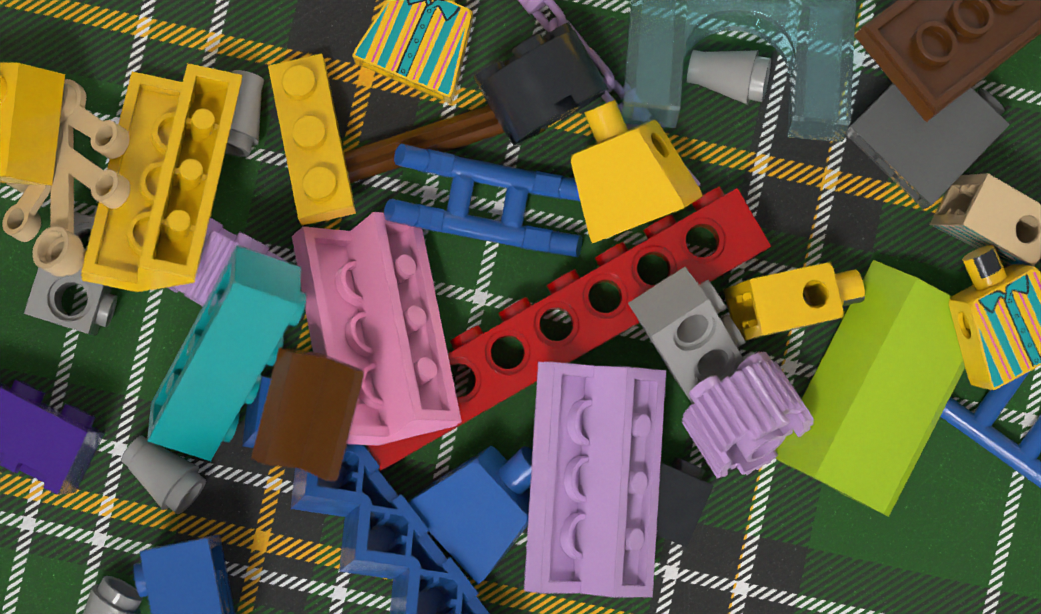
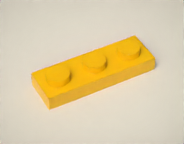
M322 53L269 65L268 68L287 165L301 226L356 214L326 63Z

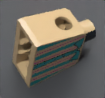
M990 174L961 175L947 189L930 225L977 249L987 245H994L1000 261L1004 263L1034 266L1037 262L1041 263L1040 203Z

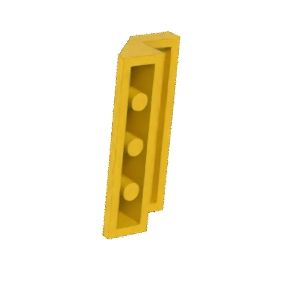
M187 63L183 82L131 72L118 124L128 131L130 136L129 145L120 157L109 159L107 169L115 171L129 181L130 194L127 200L118 208L112 209L100 202L98 203L81 270L82 281L134 292L195 283L243 75Z

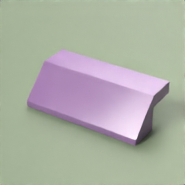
M538 362L524 591L535 593H582L607 597H653L666 380L665 370Z

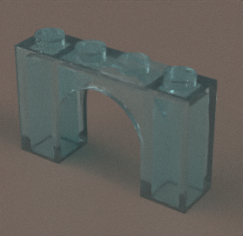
M630 0L621 108L625 124L641 125L648 121L656 120L661 127L676 128L681 105L683 61L688 52L695 44L709 35L723 31H742L756 35L770 43L779 52L787 66L790 78L787 137L843 142L851 120L856 0Z

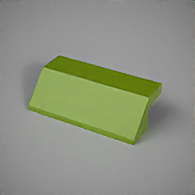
M873 260L863 279L865 289L864 301L849 306L801 399L814 418V424L801 437H798L794 430L791 435L786 436L782 444L775 450L778 454L775 459L889 517L965 369L949 308V299L952 296L917 277Z

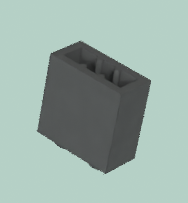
M892 83L844 134L924 210L933 205L1010 124L1001 116L1005 110L995 97L984 89L976 92L972 88L926 123L894 83Z

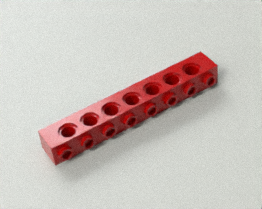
M720 186L704 194L703 197L691 203L696 211L695 213L679 222H676L672 214L662 218L643 230L647 237L646 241L628 250L624 241L595 257L599 268L581 278L574 269L547 285L551 293L550 296L534 305H531L528 298L525 297L499 312L498 315L503 323L483 333L479 325H476L450 340L454 351L448 353L450 367L465 365L472 369L476 378L474 389L466 396L457 397L462 422L454 427L381 445H366L370 454L380 466V471L537 382L538 362L568 364L640 323L628 303L655 286L646 284L638 275L637 264L642 257L646 255L661 257L668 267L667 278L683 267H686L698 285L706 280L711 282L770 248L769 241L738 188L726 195ZM703 227L712 232L716 240V248L712 255L697 257L688 250L686 235L689 230ZM600 282H608L614 285L620 294L618 308L610 313L596 311L590 305L588 299L589 290L593 285ZM550 310L564 311L572 321L571 334L564 340H549L540 330V319ZM504 337L515 338L522 344L524 349L522 362L512 369L500 368L491 357L493 345Z

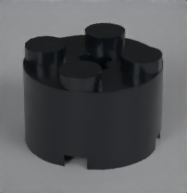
M569 22L557 27L545 36L538 34L526 40L512 50L513 58L505 63L502 60L498 61L473 77L513 146L546 131V127L555 122L567 119L600 98L608 90L603 77Z

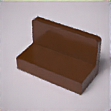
M279 347L251 459L264 465L302 469L323 480L336 481L359 398L364 371L322 353Z

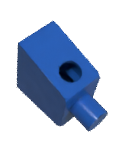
M489 446L429 484L409 502L410 506L427 526L429 532L478 585L502 561L528 526L533 450L528 447H522L507 461L496 448Z

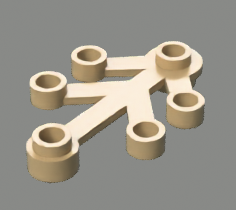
M69 79L64 81L53 185H27L7 182V185L23 193L17 204L8 209L2 222L5 233L21 242L30 241L37 235L41 227V217L37 211L51 192V227L43 231L37 238L33 247V260L39 268L57 277L70 276L77 273L83 266L86 254L81 239L74 235V178L90 188L92 197L108 208L120 207L130 194V183L125 177L113 170L101 169L74 150L73 128L90 137L92 148L109 159L118 158L126 151L130 136L126 129L111 120L102 121L85 109V90L81 85Z

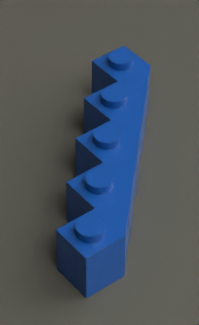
M261 377L259 390L251 405L247 404L243 447L254 448L271 378ZM346 444L340 472L336 481L323 480L302 469L295 468L291 509L345 517L339 572L393 579L390 614H490L476 597L479 593L451 557L447 559L427 534L429 529L403 495L400 494L398 496L379 472L378 468L380 466L364 445Z

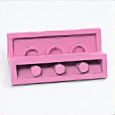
M373 212L351 231L302 227L292 236L297 266L301 267L300 283L302 292L306 294L305 311L313 352L328 355L364 371V378L347 444L381 445L454 427L461 423L423 230L387 221L384 213Z

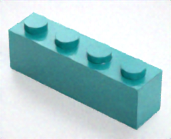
M238 245L235 246L151 402L148 442L211 461L221 442L229 443L232 440L238 425L239 411L244 403L248 405L253 403L259 390L263 368L266 364L270 366L275 364L279 347L282 348L284 331L288 324L296 326L303 314L306 294L300 292L301 267Z

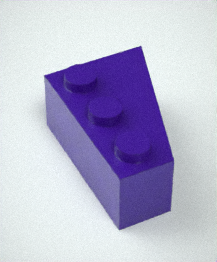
M15 379L11 387L0 382V465L14 473L21 471L44 482L43 488L56 495L76 493L105 432L92 427L96 417L65 403L62 411H59L42 402L46 394L45 392L20 380Z

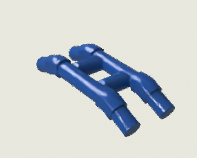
M400 144L397 147L394 155L396 165L432 175L451 177L452 184L447 211L421 204L389 199L384 209V217L387 221L533 251L572 257L579 256L582 247L581 235L522 225L528 193L556 199L580 201L575 178L459 157L406 144ZM474 182L507 188L501 221L468 215Z

